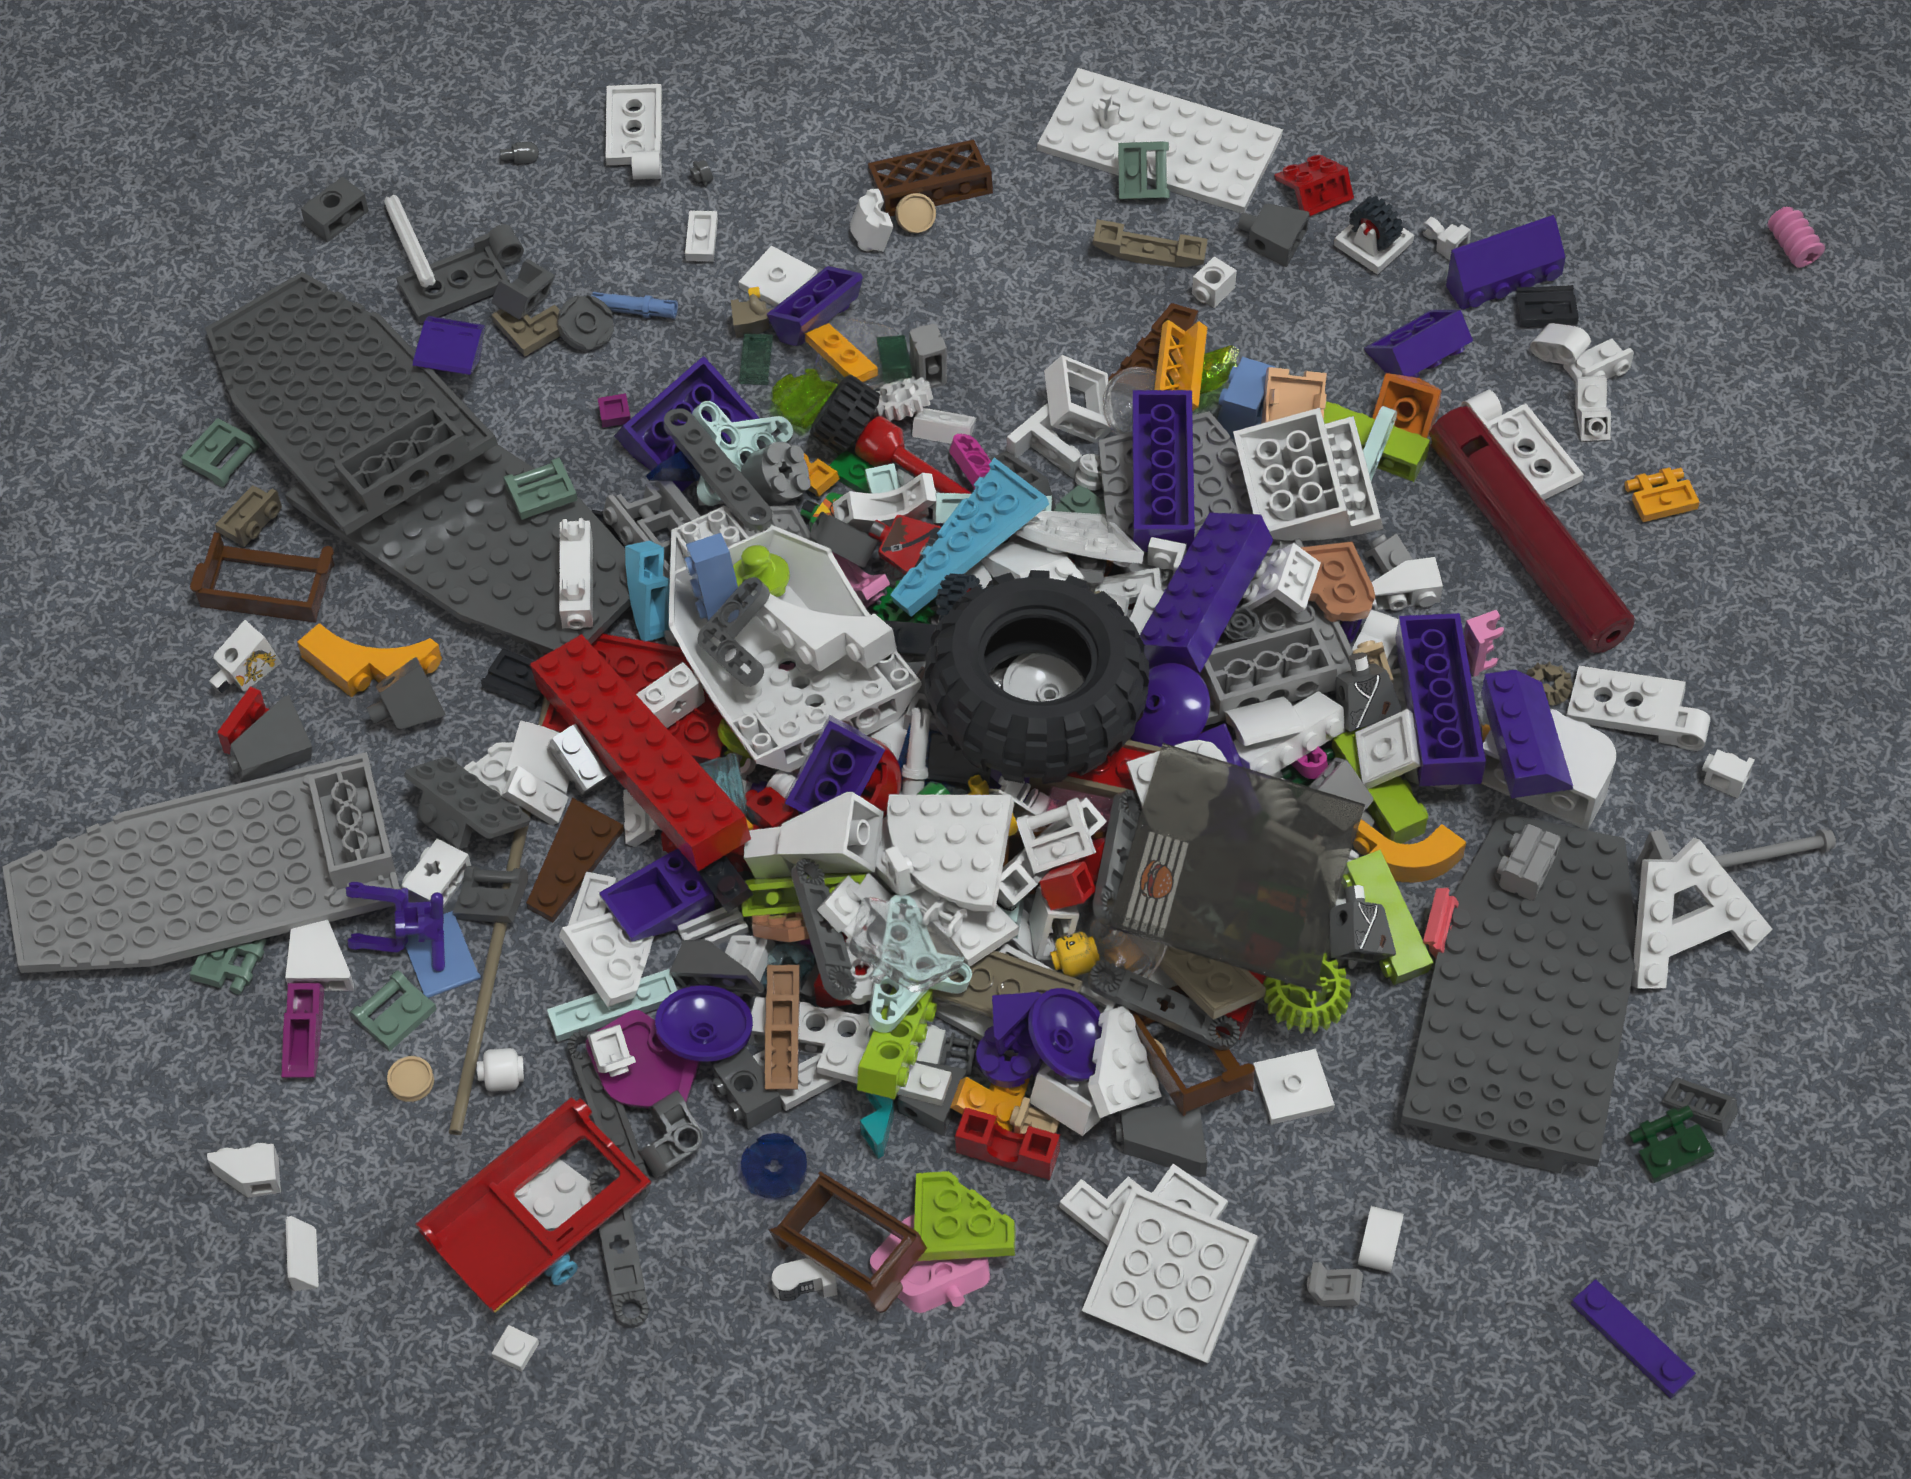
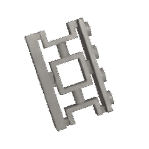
M668 475L658 477L654 487L652 484L646 485L644 499L628 503L622 494L616 495V498L613 494L606 497L603 517L605 522L611 525L619 535L621 542L624 545L652 541L664 547V558L671 556V540L660 543L652 532L665 527L671 531L701 517ZM661 508L663 512L656 515L653 513ZM639 516L643 518L641 520H638L636 523L633 520L634 518H637ZM664 559L663 576L670 579V561L667 563Z

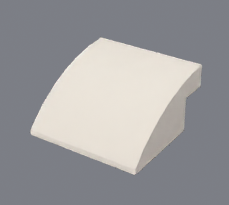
M1320 408L1233 431L1253 514L1262 515L1273 539L1294 541V539H1301V541L1325 540L1360 535L1383 529L1354 416L1325 424Z

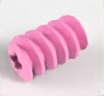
M1783 207L1770 217L1767 224L1768 228L1773 232L1775 239L1778 240L1785 254L1789 256L1790 262L1797 268L1805 267L1824 253L1825 246L1823 243H1820L1818 235L1814 234V229L1809 226L1808 220L1803 218L1802 211H1793L1792 207Z

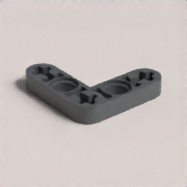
M756 577L748 578L742 582L702 627L697 637L698 644L734 678L747 687L754 686L760 682L764 674V667L734 638L769 599V588ZM756 590L757 593L754 596H752V591ZM743 601L747 604L745 607L741 604ZM734 610H739L737 619L728 622L730 613ZM713 636L721 642L718 647L710 640ZM733 648H736V655L734 656V658L729 661H725V655L727 654V652ZM743 663L751 669L750 673L747 674L740 668Z

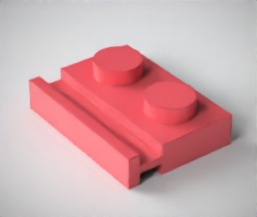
M1436 888L1423 939L1424 944H1429V951L1436 959L1438 952L1444 953L1454 907L1458 908L1459 905L1454 896H1449L1450 890L1448 888Z

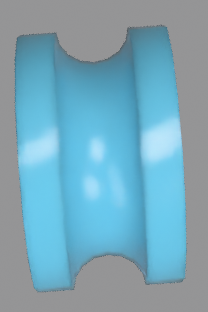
M567 1253L544 1273L546 1276H552L551 1282L557 1286L571 1278L577 1271L578 1266L574 1261H570V1255Z

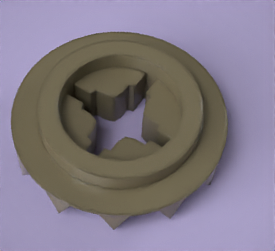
M1550 661L1545 665L1537 662L1532 669L1527 670L1526 675L1541 681L1542 684L1544 677L1549 681L1554 680L1553 687H1550L1548 683L1543 684L1549 705L1560 704L1570 696L1573 688L1571 673H1566L1562 665L1557 667L1552 665Z

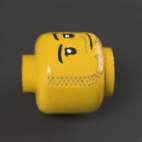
M1077 932L1058 938L1055 941L1056 951L1050 952L1055 971L1062 969L1063 974L1070 977L1089 973L1096 964L1095 962L1100 961L1093 936L1087 937L1084 932Z

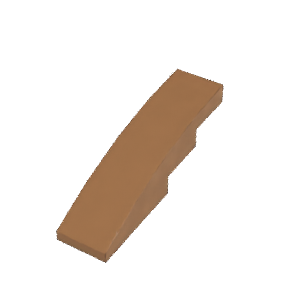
M767 965L765 1090H798L800 965Z

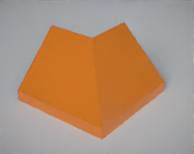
M1385 373L1372 418L1376 419L1382 406L1397 411L1395 427L1419 434L1428 439L1429 431L1439 413L1442 390L1420 378Z

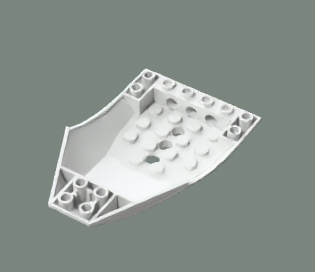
M727 506L713 510L671 530L669 627L713 704L756 764L786 772H791L801 767L829 715L849 724L865 735H869L900 719L922 683L897 651L869 669H866L858 661L854 662L847 654L819 672L810 663L805 664L792 647L787 648L781 638L775 632H769L763 622L755 616L734 638L764 667V674L760 682L754 686L747 687L734 678L698 644V633L707 623V619H700L695 605L698 599L693 594L690 585L692 576L689 575L684 558L688 557L686 544L721 533L730 551L733 566L741 559L742 552L746 548L753 545L764 546L769 550V553L782 557L789 567L790 579L785 587L786 591L777 598L798 607L821 613L843 616H871L849 583L830 548L773 525L770 528L768 527L766 531L763 530V532L757 531V533H754V530L749 531ZM715 636L710 639L717 647L721 643ZM733 648L727 652V654L725 655V661H729L734 658V656L736 655V648ZM785 661H792L796 664L790 671L779 669L780 664ZM745 663L740 667L747 674L751 671ZM799 685H808L806 688L803 689L797 688V686ZM813 703H822L818 707L810 706Z

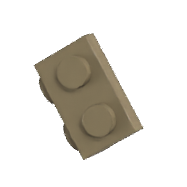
M252 485L215 524L217 532L245 547L260 534L261 529L271 519L278 515L282 508L278 492L272 488L266 493Z

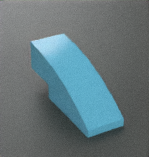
M652 541L625 546L627 585L640 638L642 641H650L665 637L664 631L669 630L670 579L663 576L664 547Z

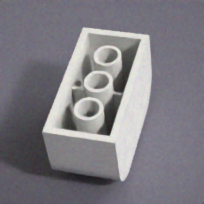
M1550 709L1573 783V790L1515 799L1584 830H1588L1606 798L1616 761V750L1612 741L1602 732L1591 728L1584 722L1566 717L1555 709ZM1490 730L1483 742L1486 764L1482 784L1510 796L1492 731Z

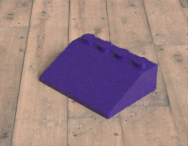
M703 356L624 424L614 437L633 458L657 476L668 475L682 492L701 474L677 447L671 436L666 433L664 417L667 412L673 409H685L692 414L693 410L702 402L711 401L722 410L731 422L760 418ZM701 410L703 418L708 422H712L710 413ZM679 419L678 421L674 420V423L672 422L675 426L686 424L683 420L679 421ZM721 432L722 440L727 444H731L729 435Z

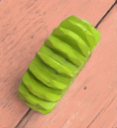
M1299 949L1296 952V957L1287 952L1284 956V961L1277 959L1274 962V967L1269 968L1267 971V979L1263 984L1266 988L1263 999L1268 1004L1269 1014H1276L1275 1020L1277 1024L1286 1020L1288 1030L1295 1025L1299 1026L1301 1034L1305 1031V1028H1310L1315 1034L1318 1031V1026L1327 1031L1330 1028L1331 1022L1337 1024L1340 1021L1341 1014L1345 1015L1348 1009V1002L1351 999L1349 991L1351 983L1350 979H1346L1345 968L1338 969L1337 959L1328 962L1326 952L1321 957H1317L1313 949L1309 952V955H1304ZM1298 976V979L1288 982V985H1283L1289 979ZM1332 997L1325 1004L1316 1007V1004L1318 1002L1325 1001L1326 998Z

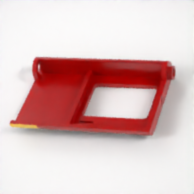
M572 1097L569 1098L415 1223L416 1228L425 1240L493 1313L502 1308L651 1184V1181L591 1121L589 1116L592 1114V1111L581 1098L577 1101ZM587 1139L620 1172V1175L558 1228L548 1231L515 1197V1194L578 1141Z

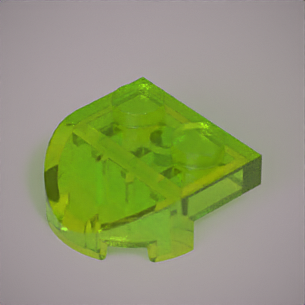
M1229 345L1204 354L1200 395L1221 387L1229 379L1233 366L1237 367L1236 360L1240 353L1239 349Z
M805 369L804 375L794 377L792 374H788L781 378L772 388V402L779 416L786 418L792 425L805 429L813 424L821 408L838 384L821 379L816 369Z

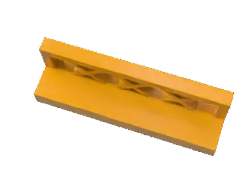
M1167 320L1162 324L1154 390H1192L1193 412L1199 407L1207 326L1198 321L1185 332L1173 322ZM1171 335L1179 339V345H1176ZM1169 353H1171L1173 358L1175 359L1177 363L1176 365H1174L1173 361L1171 360ZM1166 373H1169L1174 382V385L1171 384Z

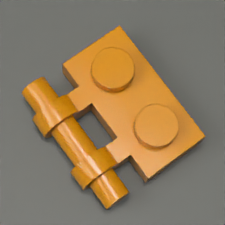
M1670 467L1660 469L1659 473L1646 475L1645 473L1635 475L1634 479L1624 482L1627 492L1638 490V492L1633 493L1632 501L1642 522L1698 509L1700 501L1689 479L1677 482V480L1684 479V472L1681 467L1672 470ZM1659 484H1662V485H1663V486H1658V487H1654V488L1652 487V486L1659 485Z

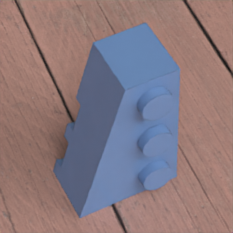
M721 533L686 544L688 557L684 558L689 575L692 576L690 585L693 594L698 599L695 605L700 619L706 618L707 622L738 588L730 551ZM734 610L730 613L728 622L737 619L739 610Z

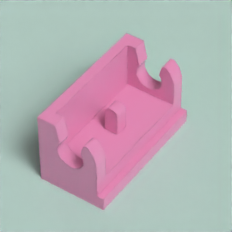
M1497 610L1466 620L1464 640L1469 668L1473 677L1478 676L1481 671L1494 667L1498 662L1497 658L1485 661L1486 654L1494 650L1493 639L1500 637L1504 632L1503 627L1496 629L1497 621L1500 620Z

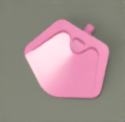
M915 1214L902 1221L912 1229H914ZM890 1234L871 1255L870 1265L873 1274L876 1273L902 1241L901 1239ZM988 1257L917 1261L900 1281L903 1285V1290L898 1298L909 1309L917 1313L929 1311L949 1301L954 1307H959L965 1301L963 1295L982 1288L988 1283L990 1279Z

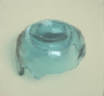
M796 942L780 943L768 955L766 977L767 965H800V980H802L808 971H812L816 958L813 952L802 944Z

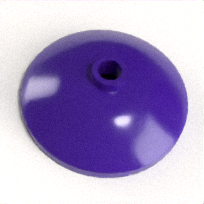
M1177 663L1161 664L1149 669V686L1143 717L1136 723L1134 734L1130 737L1131 740L1163 748H1169L1187 741H1194L1205 727L1210 711L1209 691L1201 676L1191 668ZM1160 699L1159 704L1154 707L1155 702Z
M699 985L680 989L662 1001L655 1016V1030L661 1043L672 1053L693 1061H717L736 1054L747 1044L753 1029V1017L747 1004L736 994L715 986Z
M1065 988L1050 989L1033 1002L1028 1017L1030 1037L1036 1052L1043 1062L1060 1076L1080 1082L1089 1081V1077L1095 1074L1096 1063L1092 1061L1095 1040L1101 1038L1102 1027L1098 1025L1101 1013L1081 994Z

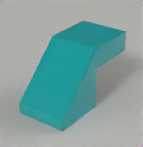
M866 1093V1098L876 1111L860 1120L861 1135L879 1159L885 1153L894 1118V1104L892 1098Z

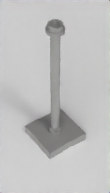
M1820 829L1817 830L1816 836L1714 856V858L1722 867H1728L1817 848L1822 853H1825L1835 848L1836 839L1831 830ZM1662 830L1649 833L1644 848L1634 865L1640 880L1642 859L1671 860L1674 857ZM1681 891L1675 893V895H1674V905H1675V903H1676V901H1677V899H1678V897H1679Z

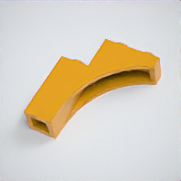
M319 623L297 641L301 657L351 698L357 692L364 691L370 685L371 680L375 679L380 683L415 657H417L425 675L433 673L442 661L439 644L431 638L399 648H372L346 641Z

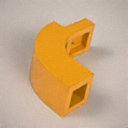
M1360 819L1353 826L1351 843H1353L1354 848L1362 855H1367L1381 849L1395 881L1409 883L1423 882L1445 874L1463 858L1466 841L1443 824L1421 842L1400 844L1389 840Z

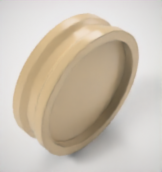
M913 193L907 195L899 201L896 207V220L903 230L909 233H921L933 225L936 218L935 205L924 194Z
M408 1056L397 1060L390 1067L387 1082L391 1093L397 1099L405 1102H414L421 1100L430 1093L434 1085V1075L427 1061L420 1057Z

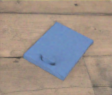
M453 911L444 914L445 968L443 971L436 972L432 968L431 940L425 939V942H418V935H408V942L405 948L423 994L428 998L481 979V975L477 972Z

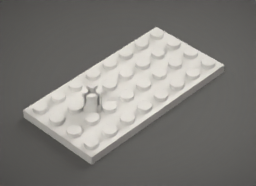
M1078 68L1037 144V151L1119 175L1118 143L1169 142V151H1166L1167 189L1174 193L1243 213L1246 211L1277 148L1283 129ZM1151 151L1147 152L1148 185L1156 187L1155 152Z

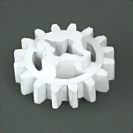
M912 376L910 378L901 377L895 382L891 380L889 383L879 386L880 391L876 392L880 394V399L873 415L887 417V420L891 421L902 420L906 416L913 417L914 414L924 411L923 406H929L930 400L933 399L929 382L924 381L922 377L916 380L915 376Z

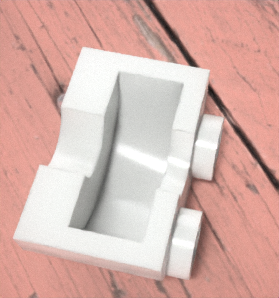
M870 189L865 196L860 197L850 223V230L858 241V247L868 252L872 250L884 252L893 229L889 214L881 211L884 201L879 189Z

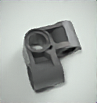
M678 1090L648 1107L655 1122L662 1132L665 1133V1135H662L654 1142L638 1150L654 1178L663 1175L694 1154L703 1141L702 1131ZM683 1131H690L696 1137V1144L690 1148L684 1147L679 1143L678 1135Z

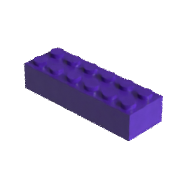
M1133 390V542L1144 552H1148L1151 537L1187 544L1186 552L1194 540L1192 390Z
M1209 512L1140 633V637L1145 645L1144 654L1149 662V669L1161 664L1177 663L1191 668L1196 673L1202 671L1274 541L1261 514Z
M1460 613L1399 616L1395 640L1406 708L1414 716L1421 766L1416 768L1419 787L1482 784L1486 759Z

